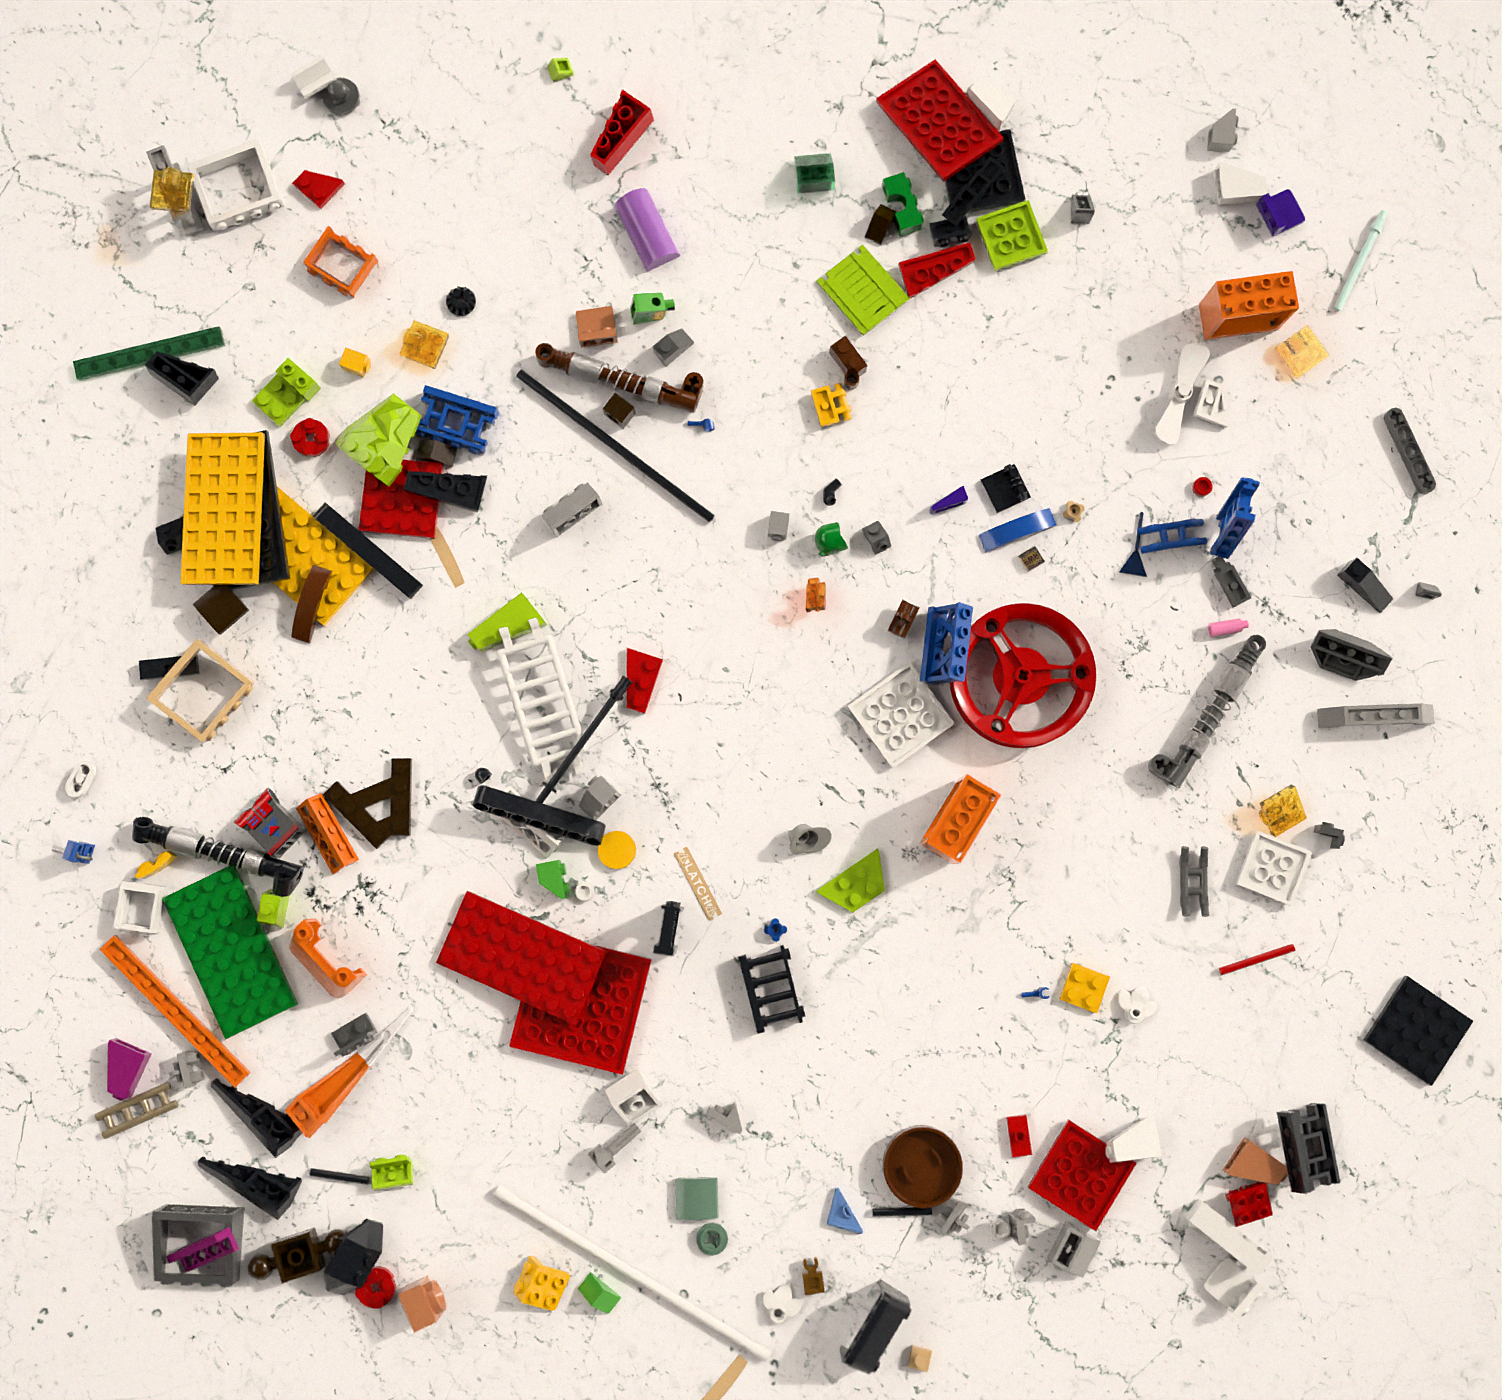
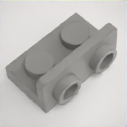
M1023 1208L1014 1209V1212L1008 1213L1011 1238L1018 1245L1027 1244L1026 1238H1029L1028 1227L1025 1224L1035 1223L1036 1218Z

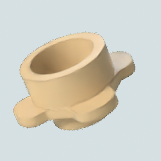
M1068 501L1063 517L1079 522L1081 514L1085 509L1084 506Z

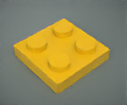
M1072 963L1059 999L1098 1013L1110 976Z

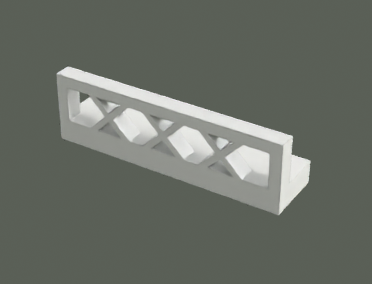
M510 786L503 790L504 792L522 797ZM500 817L546 858H549L556 847L566 838L522 823L517 824L515 821ZM528 829H531L535 836H531L528 833ZM542 842H546L551 848L547 850Z

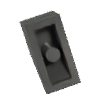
M681 328L664 336L653 346V351L667 367L692 346L694 341Z

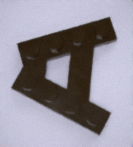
M391 758V778L350 794L339 781H336L323 794L375 849H378L390 836H411V758ZM391 798L390 816L377 821L365 809Z

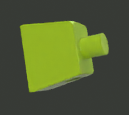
M272 889L262 893L257 921L266 926L284 928L289 896H277L273 893Z

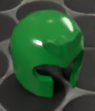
M838 522L825 524L817 529L815 544L820 551L819 555L821 557L834 554V551H832L834 549H837L839 552L848 549L846 542L840 534Z

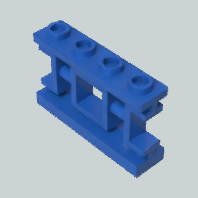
M425 385L421 401L429 406L424 420L420 419L415 435L422 438L426 436L432 437V440L442 443L448 442L451 443L450 446L457 449L467 448L470 453L479 455V453L485 454L488 442L480 438L485 423L495 424V419L499 415L497 407ZM435 400L447 403L442 413L434 411L437 404ZM470 411L482 414L478 425L470 422L472 417ZM449 412L465 416L460 431L444 427ZM431 418L439 420L437 429L440 432L427 429ZM467 429L475 432L473 437L475 443L462 440Z
M1241 477L1216 515V519L1220 520L1218 523L1220 532L1211 547V555L1229 559L1254 523L1256 514L1251 513L1253 507L1250 504L1252 496L1260 485L1259 481Z

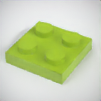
M278 374L252 399V402L279 427L306 401L303 396Z

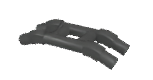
M1202 846L1200 850L1199 868H1188L1189 847H1181L1179 861L1180 906L1182 916L1184 917L1190 916L1188 895H1200L1202 917L1209 916L1207 877L1209 848L1206 846ZM1188 876H1200V887H1188Z

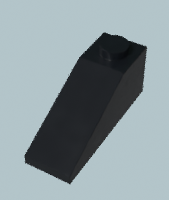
M1357 557L1349 561L1337 574L1339 578L1379 613L1393 600L1373 571Z

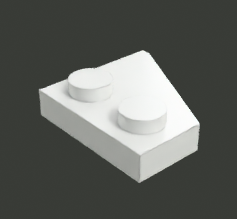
M1208 379L1204 380L1193 416L1224 428L1229 427L1230 423L1227 421L1225 411L1227 410V403L1224 399V385Z

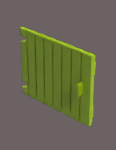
M862 244L858 247V250L861 252L859 255L853 251L825 273L828 277L826 281L820 277L816 282L864 336L909 301L910 298Z

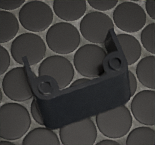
M883 1280L879 1281L881 1294L849 1348L847 1349L842 1345L840 1347L842 1363L869 1375L878 1370L881 1356L903 1319L907 1320L912 1311L908 1296Z

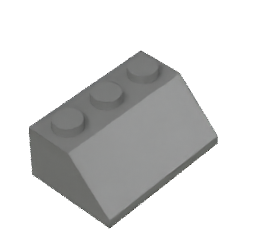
M588 482L578 485L574 489L575 492L571 495L563 496L559 500L560 503L554 507L549 506L544 510L542 518L556 537L602 505L600 496Z

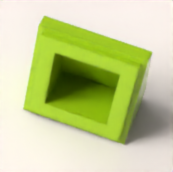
M552 58L547 65L553 82L574 75L568 58Z

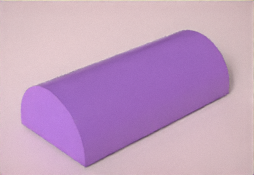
M646 188L632 190L616 201L615 209L646 272L680 257Z

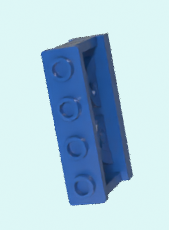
M958 602L951 605L928 607L920 682L939 685L941 683L965 681L973 606ZM949 632L952 637L951 648L945 655L943 651L944 640Z

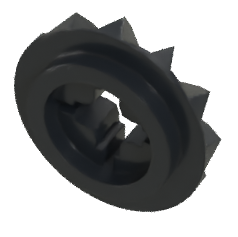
M457 286V288L451 289L449 294L446 295V305L454 315L465 316L475 308L476 297L472 290L466 286ZM463 295V299L466 302H461V304L458 306V302L455 299H460Z

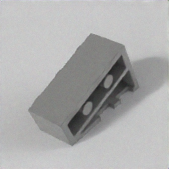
M601 775L593 777L588 782L589 787L586 789L578 805L594 820H597L621 796L617 789Z

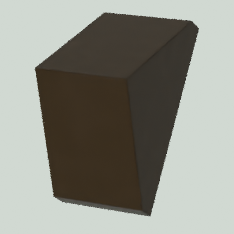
M880 204L872 216L864 238L881 245L897 211Z
M421 440L416 459L442 463L444 466L453 467L457 448L437 440Z

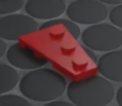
M627 648V678L633 682L627 689L628 709L643 714L646 713L663 659Z

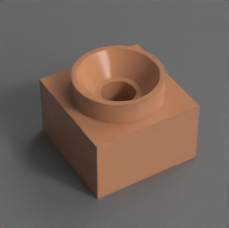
M428 1275L406 1285L398 1294L414 1333L436 1323L443 1314V1311L446 1310V1301L439 1284L435 1280L430 1281Z

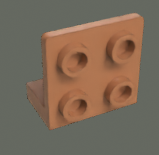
M612 306L576 311L578 340L581 348L618 343Z

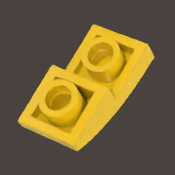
M172 851L162 852L157 856L156 863L154 861L143 862L138 867L135 877L137 879L151 877L169 866L178 856Z

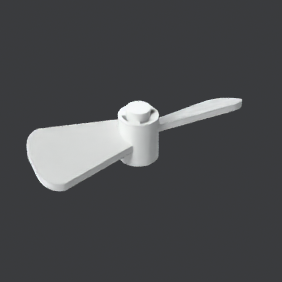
M1188 344L1181 350L1176 386L1170 391V403L1155 428L1156 437L1167 445H1174L1179 439L1184 405L1192 396V385L1210 356V350L1206 346Z

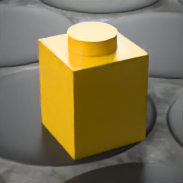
M345 347L339 366L344 371L364 377L371 368V360L366 354Z

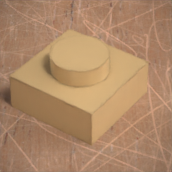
M912 1345L908 1367L928 1372L932 1350Z

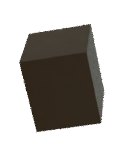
M614 393L602 408L604 415L623 429L636 414L635 407L617 393Z

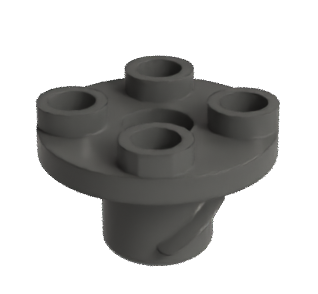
M336 78L337 80L329 83L322 92L324 105L336 116L348 114L360 104V93L357 86L346 78Z

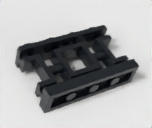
M1325 1103L1305 1105L1307 1115L1302 1117L1300 1110L1297 1109L1276 1112L1291 1192L1311 1193L1314 1190L1313 1180L1318 1178L1320 1185L1330 1186L1340 1183ZM1310 1121H1312V1125H1313V1130H1312V1131H1311V1128H1310V1123H1309ZM1299 1124H1302L1303 1133H1300ZM1312 1138L1315 1155L1308 1157L1305 1140ZM1318 1161H1319V1163H1320V1168H1321V1170H1318V1165H1317V1162H1318ZM1307 1164H1309L1311 1173H1308Z

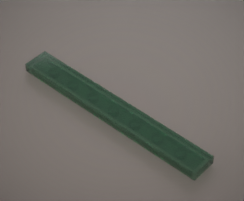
M220 326L75 360L73 365L76 379L80 381L145 365L157 351L174 357H180L225 346L222 329Z

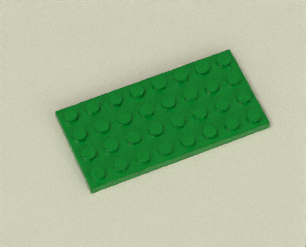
M231 865L162 898L225 1039L235 1036L298 1005L264 927L257 921L258 914L236 867Z

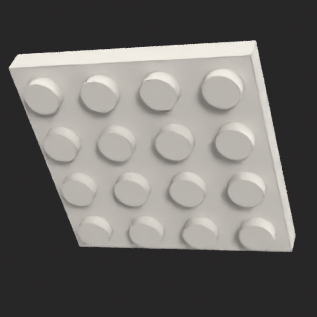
M910 661L847 706L892 769L955 724L926 683L920 682V675Z

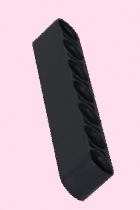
M326 502L315 512L313 517L409 599H412L423 587V584Z
M484 785L477 787L472 804L477 810L594 846L601 845L606 825L600 821Z

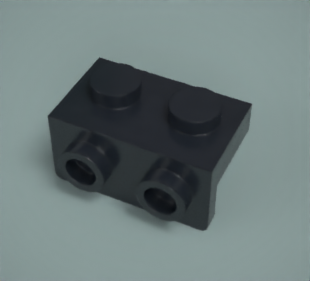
M967 217L957 227L947 219L929 224L934 247H947L955 242L965 243L971 239L973 233L972 229H969Z
M184 516L155 528L158 544L167 555L182 549Z

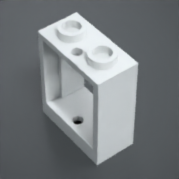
M121 881L113 928L120 929L121 933L132 934V930L139 931V935L151 936V933H159L164 904L162 898L165 897L167 886ZM132 891L156 894L150 926L126 923Z

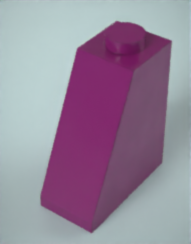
M118 1038L110 1039L108 1042L107 1092L113 1094L112 1097L117 1100L123 1101L124 1099L131 1098L152 1053Z

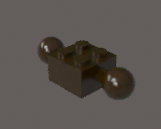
M314 1227L277 1239L271 1244L274 1257L266 1254L255 1255L249 1261L248 1273L253 1279L260 1281L267 1279L273 1270L277 1268L281 1283H285L319 1272L326 1266L323 1253L328 1252L333 1255L347 1233L344 1230L335 1229L326 1235L325 1240L319 1242Z

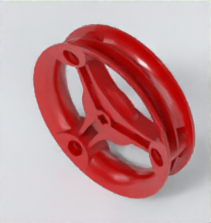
M1017 603L1005 605L986 613L971 626L965 681L950 682V692L960 716L981 737L995 744L1010 748L1036 747L1063 736L1078 724L1085 715L1093 699L1096 687L1095 659L1083 633L1066 616L1051 608L1037 604ZM1025 621L1047 627L1066 643L1074 660L1070 665L1048 664L1047 660L1036 650L1016 647L1003 630L1006 623ZM986 624H993L995 631L988 632ZM998 634L1009 650L1004 654L994 640ZM979 641H988L997 657L993 670V682L1000 696L993 714L986 716L974 704L967 685L969 658ZM1076 669L1083 671L1084 677L1082 679L1076 676ZM1068 670V678L1051 679V671ZM1020 672L1021 674L1023 672L1025 673V681H1023V678L1021 680L1018 678ZM1070 683L1071 687L1075 690V695L1067 710L1057 720L1043 728L1032 731L1013 730L1009 720L1019 705H1028L1038 701L1045 695L1050 685ZM1006 700L1013 704L1004 719L998 716V713ZM993 722L1000 724L1001 729L999 732L992 730L991 725Z

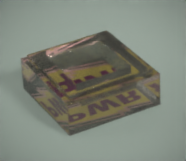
M1036 546L1018 556L1027 572L1045 562Z

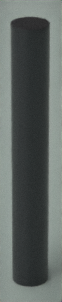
M311 1168L309 1176L366 1185L370 1181L368 1176Z
M932 1207L872 1208L873 1217L932 1215Z

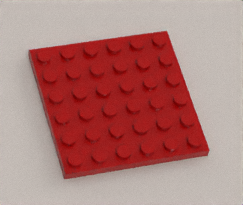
M594 945L608 951L578 1024H571L520 1001L509 1047L623 1075L652 959Z

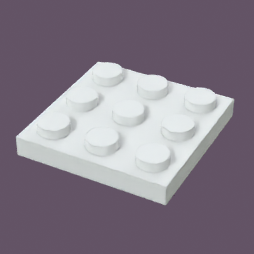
M1255 830L1236 885L1288 906H1293L1312 852Z

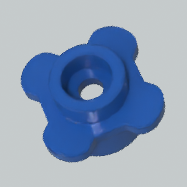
M774 918L771 920V924L764 928V932L769 934L773 941L777 942L780 940V936L787 932V927L782 926L779 923V919Z

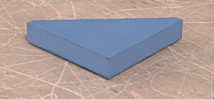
M836 1187L827 1225L862 1234L863 1230L840 1189Z

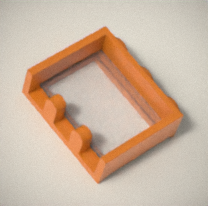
M328 226L303 263L307 267L306 271L312 276H320L323 278L322 281L328 286L332 287L334 285L344 296L349 294L354 298L356 292L379 261L373 253L371 255L367 254L361 246L351 244L345 236L342 235L340 237Z

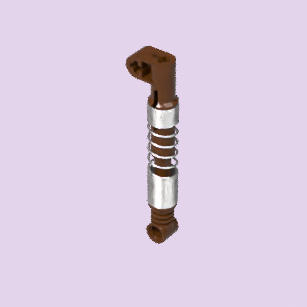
M548 343L539 344L535 350L537 362L542 367H554L555 369L558 367L559 370L565 371L571 377L580 378L596 385L600 380L606 381L604 387L609 382L614 384V390L616 388L621 389L623 393L627 391L633 393L632 396L636 394L642 396V400L651 401L659 405L664 403L695 413L703 392V377L697 372L689 373L685 377L682 388L679 389L668 385L666 381L650 376L646 378L645 374L639 376L635 371L630 373L626 368L623 370L618 369L617 365L609 369L608 362L604 363V361L584 356L577 352L566 354L565 351H557ZM544 353L550 354L546 358L541 357V355ZM694 383H697V384L694 385V393H692V392H691V385H693Z

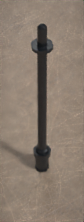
M622 676L614 689L609 691L610 698L548 784L542 782L545 788L537 797L536 802L543 803L551 791L556 794L557 791L554 787L615 702L622 701L624 698V693L633 683L627 677Z

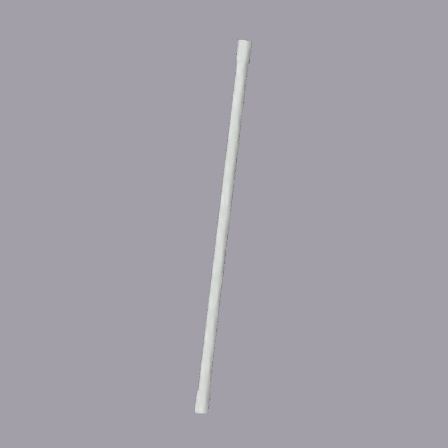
M499 1186L494 1196L499 1200L515 1207L749 1350L751 1354L765 1362L768 1360L771 1350L752 1341L516 1197L515 1194L504 1187Z

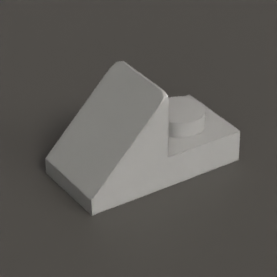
M736 1101L728 1114L725 1113L726 1110L717 1104L715 1107L709 1106L706 1112L707 1115L741 1134L742 1125Z

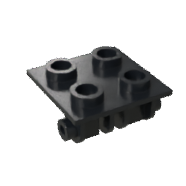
M1015 464L1006 465L1004 469L981 479L997 513L1031 498Z

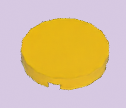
M623 831L608 832L603 836L601 845H598L599 859L609 868H625L632 863L636 856L635 841Z

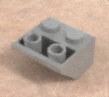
M1065 1222L1047 1258L1052 1264L1083 1278L1101 1241Z

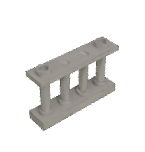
M164 145L146 151L172 220L174 222L181 221L187 236L205 230L179 163L172 164Z

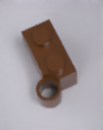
M844 336L830 346L829 354L845 374L844 386L849 390H853L858 386L859 377L867 371L868 365L848 338ZM847 378H855L856 383L851 384L847 382Z

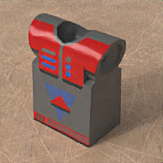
M269 787L255 800L252 808L245 810L234 821L237 826L248 831L271 857L281 858L307 831L280 804L279 799Z

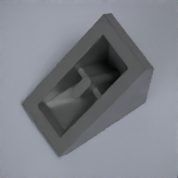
M1072 195L1071 223L1089 224L1095 212L1091 196Z

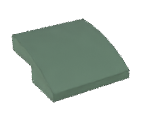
M718 1178L675 1179L676 1219L705 1220L719 1218Z

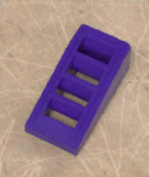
M964 486L959 487L932 505L929 510L930 514L933 515L966 504L968 496Z

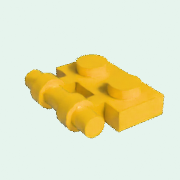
M841 383L834 385L836 390L834 392L830 391L829 385L811 390V396L821 428L839 423L838 415L840 414L843 415L845 421L852 419L850 414L851 408L847 404L845 397L847 394ZM833 399L839 400L840 407H835Z

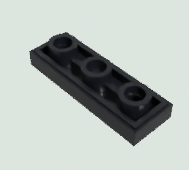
M198 655L194 657L179 676L199 674ZM181 656L139 660L140 680L164 678L170 671L168 670L169 665L173 667Z

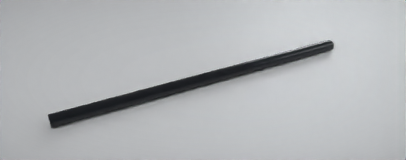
M522 369L517 373L516 377L678 500L709 523L715 517L713 513Z

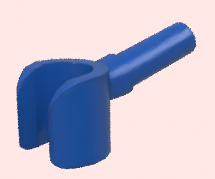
M711 419L688 421L687 423L688 426H704V431L706 432L715 429Z
M1040 987L1037 991L1023 992L1021 996L1022 998L1034 996L1048 999L1050 996H1043L1042 991L1049 988Z

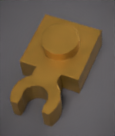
M814 1257V1264L812 1266L807 1264L806 1258L803 1259L804 1268L808 1271L807 1273H802L805 1295L824 1293L822 1270L816 1271L818 1267L817 1257Z

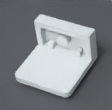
M1229 1257L1224 1258L1203 1284L1204 1289L1238 1319L1247 1314L1251 1303L1261 1297L1262 1290L1264 1289L1263 1286Z

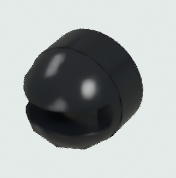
M478 768L475 772V778L480 784L486 782L492 775L486 768Z

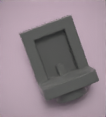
M879 520L862 528V532L870 543L875 555L891 547L889 535Z
M1322 822V825H1315L1313 833L1332 837L1331 849H1340L1345 841L1344 830L1334 828L1332 823Z

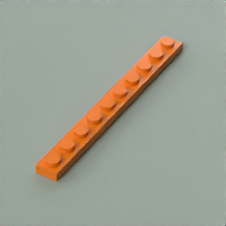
M114 935L100 949L234 1088L251 1073L117 935Z

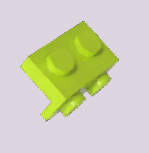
M401 1154L391 1159L377 1158L375 1161L369 1162V1167L372 1169V1189L374 1191L414 1185L413 1161L409 1156Z

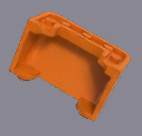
M316 918L304 919L293 931L289 944L291 953L332 997L342 998L346 996L367 976L366 972L362 968L353 971L348 967H341L336 970L315 947L321 940L318 935L319 928L322 926Z

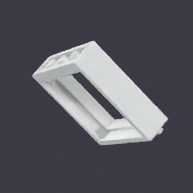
M258 139L187 164L207 221L214 231L225 230L231 225L242 224L245 220L259 218L264 213L275 212L276 209L284 207L266 153ZM258 156L272 196L214 217L200 176Z

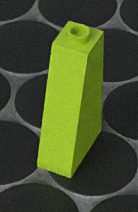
M521 592L467 635L470 638L468 642L474 650L478 648L483 652L503 644L499 631L500 628L508 627L511 640L532 632L529 623L530 619L537 618L540 628L545 627L547 623Z

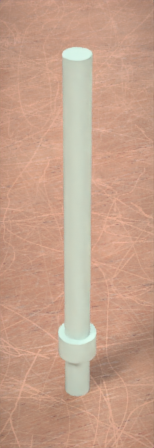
M1381 210L1376 221L1372 223L1369 229L1370 234L1333 308L1335 311H1341L1377 235L1382 231V224L1388 214L1387 211Z

